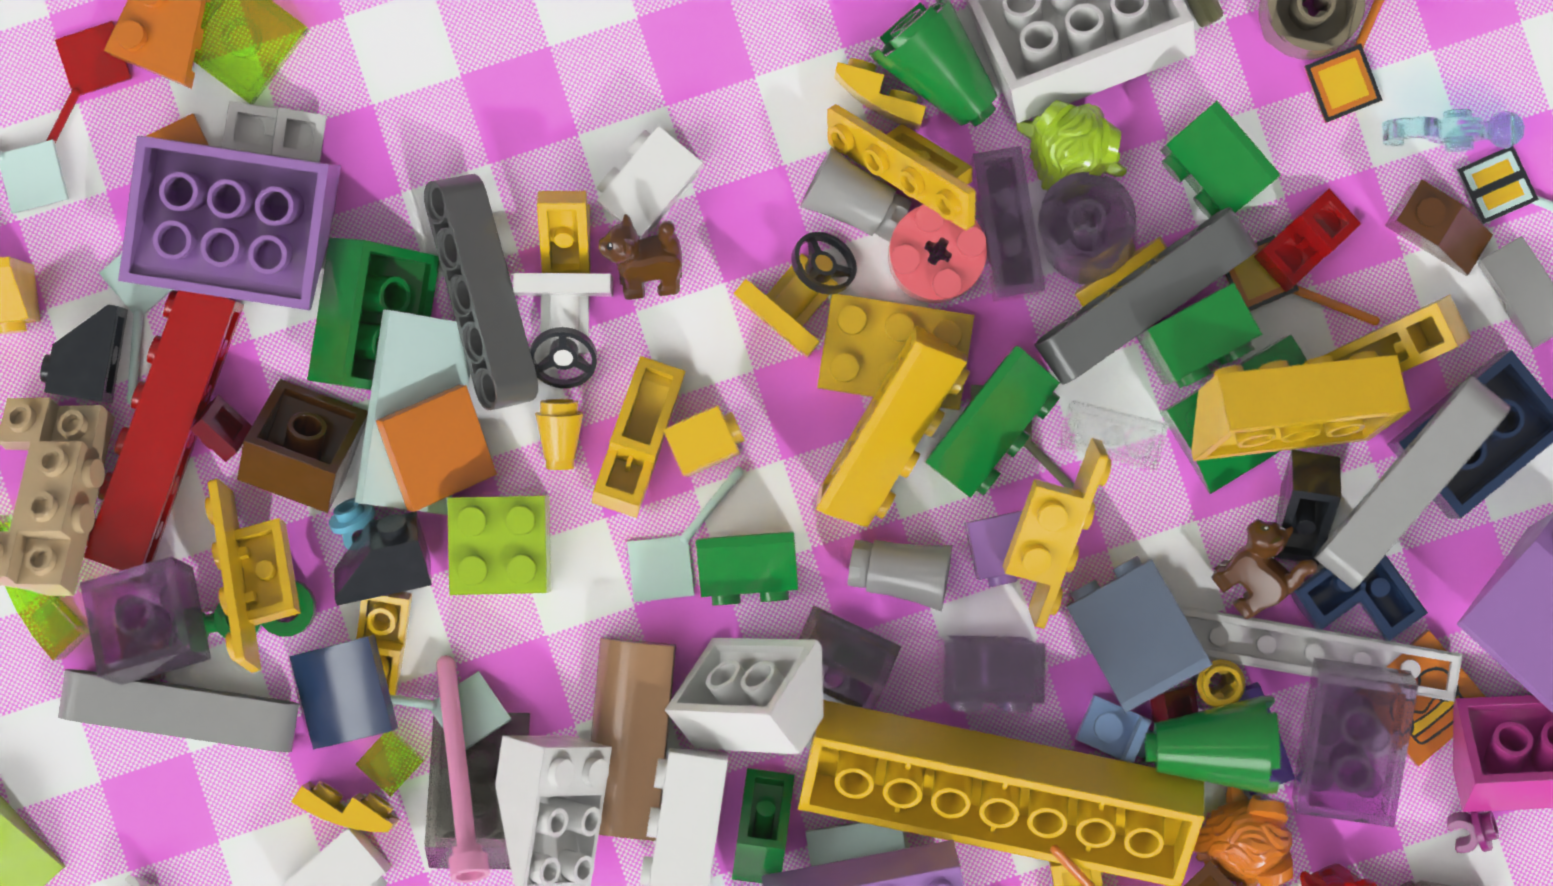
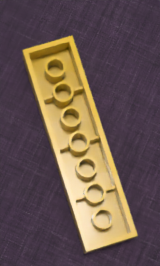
M823 700V718L812 736L798 810L944 840H954V842L1060 863L1050 852L1051 846L1057 845L1080 868L1168 886H1181L1204 820L1205 782L1156 772V768Z

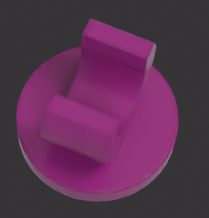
M1492 811L1470 812L1471 814L1455 812L1448 816V831L1463 828L1470 833L1466 837H1460L1455 840L1456 853H1469L1477 847L1478 843L1483 852L1492 851V840L1499 839V831Z

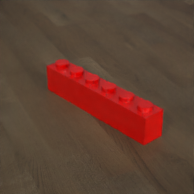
M172 290L163 310V317L168 318L162 337L158 335L154 337L147 354V362L152 365L146 382L140 381L137 384L131 399V408L136 410L130 427L124 426L115 444L114 453L118 454L119 458L114 472L106 473L104 482L99 489L98 499L103 500L97 519L95 518L94 526L89 532L84 558L138 577L149 575L197 440V436L190 428L211 401L244 304L219 296Z

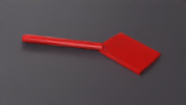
M114 21L55 39L71 92L46 141L54 140L55 143L57 142L79 96L132 79L127 62L104 51L115 28Z

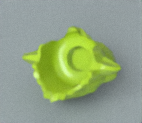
M1055 100L1040 116H1036L1033 121L1016 122L1017 131L1031 140V154L1029 157L1033 161V167L1037 171L1038 179L1041 180V188L1047 190L1050 197L1057 195L1058 198L1064 197L1065 193H1071L1075 189L1080 190L1085 186L1088 187L1103 173L1113 177H1123L1127 173V168L1119 163L1120 153L1118 151L1121 141V130L1104 118L1105 115L1098 106L1090 103L1075 106Z

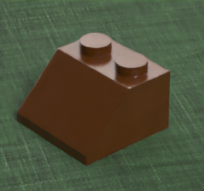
M279 379L244 439L237 480L328 513L345 482L367 422L368 411Z

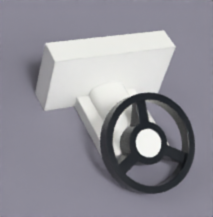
M513 273V293L517 296H541L540 335L535 338L530 348L537 378L555 388L566 389L582 385L591 378L597 365V351L589 338V297H613V276L611 274ZM540 345V353L549 355L537 364L535 352ZM590 352L592 358L591 365L580 354H589ZM551 367L560 370L576 367L584 371V373L572 379H558L547 375L543 371Z

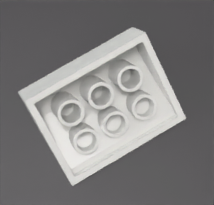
M965 0L1000 89L1017 123L1041 115L1055 100L1071 103L1196 54L1194 20L1183 0Z

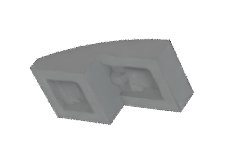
M1520 236L1481 259L1480 269L1506 303V313L1531 348L1534 349L1553 338V282L1524 238Z

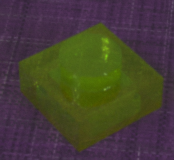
M395 731L383 733L355 765L391 797L420 767L425 759Z

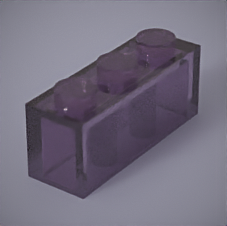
M1021 146L974 153L969 162L973 167L972 180L976 192L980 227L986 237V263L993 302L1040 295L1045 291V284Z

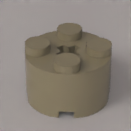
M1260 0L1259 22L1264 39L1279 52L1302 60L1321 58L1339 48L1358 29L1365 12V0H1314L1313 8L1320 10L1315 16L1309 15L1308 9L1302 6L1306 0Z

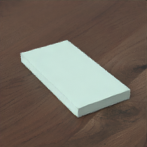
M383 310L355 503L407 510L376 420L459 384L466 385L468 389L470 370L456 321ZM452 495L417 511L448 515L447 498H452Z

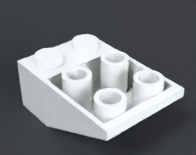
M571 735L502 736L495 786L514 886H591L612 747Z

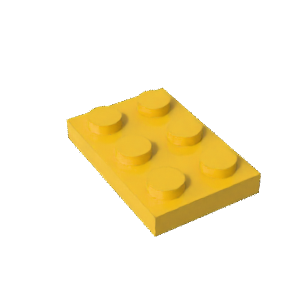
M832 294L817 389L873 397L916 325L966 353L968 361L975 315L843 294ZM963 387L956 396L948 393L940 408L959 411Z

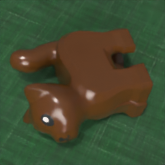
M624 214L622 222L613 226L607 235L599 240L601 255L617 265L620 284L623 285V293L626 300L644 298V283L648 281L659 280L661 282L657 287L659 296L676 295L680 292L682 250L679 239L674 232L675 226L671 221H663L657 231L658 235L639 240L631 218L628 214Z
M1260 519L1254 520L1246 528L1248 536L1246 545L1241 547L1230 560H1223L1214 568L1215 571L1211 578L1223 593L1239 583L1247 590L1243 594L1244 598H1238L1233 601L1234 607L1245 619H1249L1266 608L1279 604L1302 585L1307 575L1317 571L1318 566L1314 560L1299 561L1289 572L1274 558L1286 546L1294 530L1292 526L1283 528L1277 522H1264Z

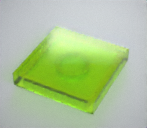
M211 0L210 3L206 2L201 23V28L204 30L201 49H196L193 62L249 104L254 105L310 29L272 0Z

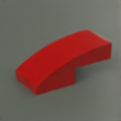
M1329 188L1263 247L1254 258L1281 288L1287 292L1324 257L1334 251L1361 223Z

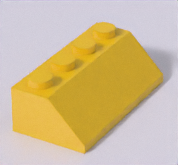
M915 326L819 487L816 510L867 528L874 516L883 519L896 496L895 493L890 491L899 475L904 478L910 475L920 457V453L915 451V448L922 436L925 434L932 437L945 415V412L939 408L948 393L956 396L966 382L970 373L968 369L964 368L967 363L966 353L921 327Z
M1365 351L1354 354L1347 360L1333 361L1332 356H1319L1305 361L1303 365L1289 366L1288 361L1279 360L1260 366L1258 370L1244 371L1241 365H1232L1216 370L1214 377L1198 391L1191 449L1193 461L1371 440L1411 411L1397 355L1378 357L1376 351Z

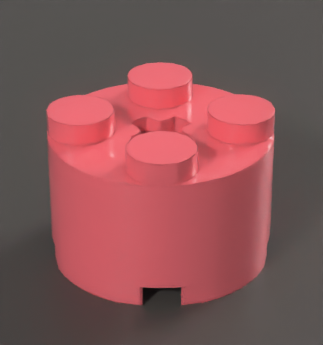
M924 204L913 209L900 220L888 246L889 268L896 284L908 296L924 303L948 302L965 294L980 277L987 258L986 237L976 220L973 227L964 230L950 220L944 219ZM940 242L946 246L944 254L949 257V261L946 262L940 259L936 265H933L927 261L930 253L924 247L926 245L934 247Z

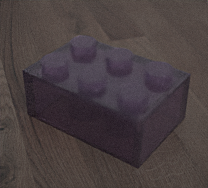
M937 635L936 693L944 702L950 704L953 711L980 712L982 711V703H995V705H999L1003 712H1032V703L1045 704L1046 643L1035 637Z
M1314 657L1292 789V800L1297 814L1395 827L1418 685L1411 671Z

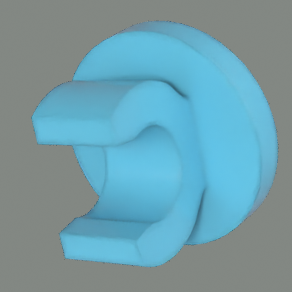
M355 498L348 499L335 507L334 514L328 524L334 534H342L343 544L349 550L355 541L352 534L357 530H363L370 521H374L373 517L376 510L373 505L355 503Z

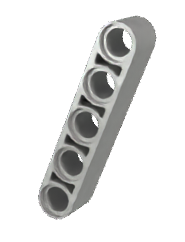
M1470 375L1332 533L1314 558L1352 589L1356 588L1499 425L1511 406Z
M65 669L58 718L73 722L253 749L292 752L299 703L95 671Z

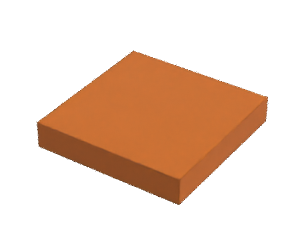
M459 384L376 420L407 511L415 512L497 475L466 385Z

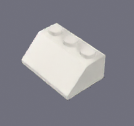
M712 638L665 711L696 749L801 754L823 718L822 646L817 640Z
M670 748L668 760L658 758L654 788L664 790L661 808L651 807L647 837L656 838L654 856L643 857L640 886H709L728 764L727 752Z

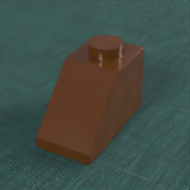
M1423 179L1408 187L1385 224V227L1465 276L1470 274L1493 236L1463 204Z

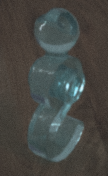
M1452 109L1443 112V119L1427 116L1403 117L1387 120L1381 124L1382 144L1401 146L1404 145V139L1422 138L1429 142L1444 144L1446 152L1470 151L1474 149V142L1488 139L1496 147L1507 149L1517 144L1523 138L1525 132L1523 119L1510 111L1497 112L1490 120L1483 121L1480 117H1473L1471 109Z

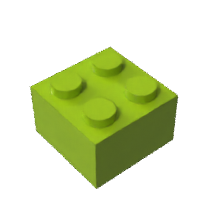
M550 496L447 498L449 595L541 594L551 592Z

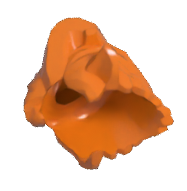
M1227 787L1226 804L1218 806L1216 810H1212L1211 816L1206 820V825L1200 830L1201 834L1198 835L1193 852L1197 853L1195 858L1200 862L1203 861L1204 865L1211 861L1229 881H1235L1236 886H1257V884L1261 886H1277L1288 882L1293 878V860L1290 852L1292 832L1285 827L1288 819L1285 803L1262 799L1259 795H1253L1249 799L1243 789Z

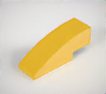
M640 356L593 490V504L635 518L638 517L665 438L663 430L669 426L686 373L685 370Z

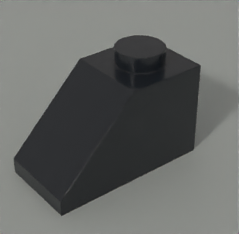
M108 304L52 344L51 354L44 356L40 371L41 382L46 383L44 393L113 404L128 309Z
M1298 450L1291 451L1281 483L1276 522L1283 528L1292 526L1294 530L1284 549L1274 558L1297 562L1308 559L1314 560L1319 565L1320 562L1314 557L1328 539L1341 500L1340 457Z
M417 511L401 515L391 514L382 519L370 521L334 568V591L337 606L432 585L430 553Z

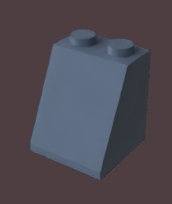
M1138 556L1112 569L1117 578L1099 586L1096 579L1072 591L1070 594L1074 601L1066 605L1125 713L1213 665L1153 560L1149 559L1142 563Z

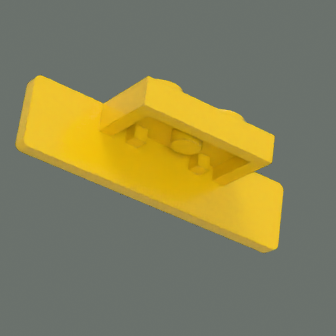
M837 104L827 109L828 143L837 152L845 154L867 168L872 174L880 176L902 190L909 197L915 198L937 212L944 219L950 220L964 230H968L975 225L976 192L968 185L972 182L973 167L904 124L884 134Z
M1091 438L1072 489L1034 479L1002 566L1005 574L1037 582L1029 604V612L1034 627L1045 629L1049 616L1057 614L1062 602L1063 590L1061 584L1066 572L1071 573L1077 563L1079 547L1076 544L1082 529L1088 530L1094 517L1095 503L1093 499L1098 486L1103 487L1109 478L1112 461L1102 440Z
M217 478L208 481L210 497L205 498V510L210 523L215 528L216 542L212 543V555L217 568L221 570L224 586L219 588L218 595L221 608L229 619L230 633L226 634V647L230 658L234 662L236 661L237 664L253 673L261 670L255 626L301 613L287 526L283 520L276 518L239 528L234 492Z

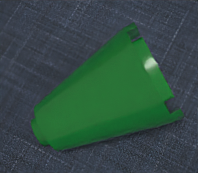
M935 0L936 3L928 9L920 2L896 21L880 37L885 46L881 50L872 46L868 54L876 63L957 124L963 126L970 122L976 127L996 110L992 103L997 98V93L951 1Z
M1262 695L1155 722L1154 733H1145L1146 762H1155L1156 772L1263 794H1277L1279 782H1270V776H1272L1271 769H1280L1279 723L1277 712H1267V708H1270L1275 703V699L1272 695Z

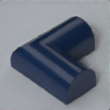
M1386 555L1354 589L1324 566L1306 579L1291 594L1301 613L1318 630H1323L1359 603L1386 641L1392 640L1428 613Z

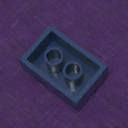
M1512 350L1495 354L1471 374L1511 406V408L1499 425L1433 499L1448 519H1461L1553 443V399ZM1463 382L1387 443L1388 447L1397 457L1401 455Z

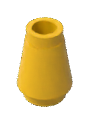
M541 400L540 412H536L535 416L546 469H574V459L576 458L583 412L579 411L578 400Z
M1219 659L1211 661L1212 666L1198 673V693L1203 701L1212 707L1238 702L1244 693L1246 684L1244 674L1239 666L1229 660ZM1216 672L1220 673V683L1217 686L1209 687V684L1212 683L1210 681L1211 676Z

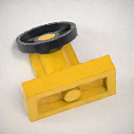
M824 232L808 233L797 242L791 254V267L767 295L747 279L733 293L735 298L806 358L816 349L820 341L803 326L829 295L838 294L846 290L854 280L857 272L856 260L850 248L839 238ZM817 241L827 243L836 248L845 258L848 267L837 264L831 254L821 251ZM807 242L809 258L803 253L799 256L801 246ZM831 277L848 278L846 282L838 285Z

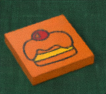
M1425 630L1409 644L1447 651L1430 630ZM1402 653L1373 678L1445 690L1450 662ZM1405 660L1418 662L1421 672L1417 678L1407 679L1401 675L1400 666ZM1460 667L1455 699L1486 697ZM1361 685L1353 691L1404 753L1418 767L1453 738V701Z

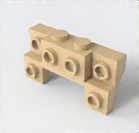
M50 397L7 398L0 425V445L6 450H28L10 529L9 531H0L1 586L25 589L48 596H75L88 535L94 526V508L99 487L102 486L105 478L104 465L115 417L102 405L59 406Z

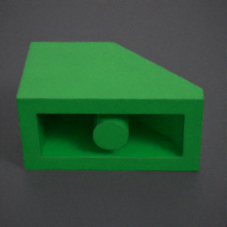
M747 768L733 866V880L762 884L763 875L782 872L795 774Z

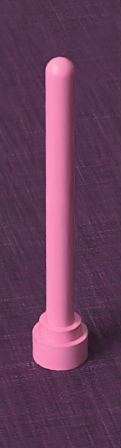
M444 655L437 660L436 667L457 846L452 848L453 855L449 857L448 861L450 879L454 882L466 883L487 878L490 875L488 854L482 851L481 844L476 843L456 663L451 656Z

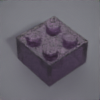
M171 556L80 583L99 678L123 685L212 659L193 566Z

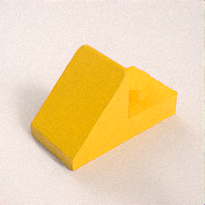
M538 191L537 215L542 273H590L591 210L590 205L587 204V191Z

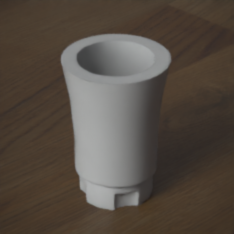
M831 147L820 164L800 207L827 215L851 225L870 236H873L875 233L882 239L890 242L896 226L908 213L912 201L902 195L895 194V188L852 164Z
M855 540L849 566L848 586L866 588V592L900 598L942 612L953 545H915L874 540V543Z

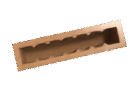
M600 637L590 741L610 746L612 750L599 835L656 841V838L647 837L651 807L661 808L663 789L654 788L658 758L666 759L670 716L665 709L672 697L676 644Z

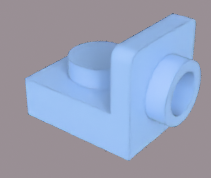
M1093 694L1074 739L1117 757L1122 761L1134 763L1137 756L1145 757V733H1154V731L1149 730L1152 720L1133 711L1125 713L1121 706Z

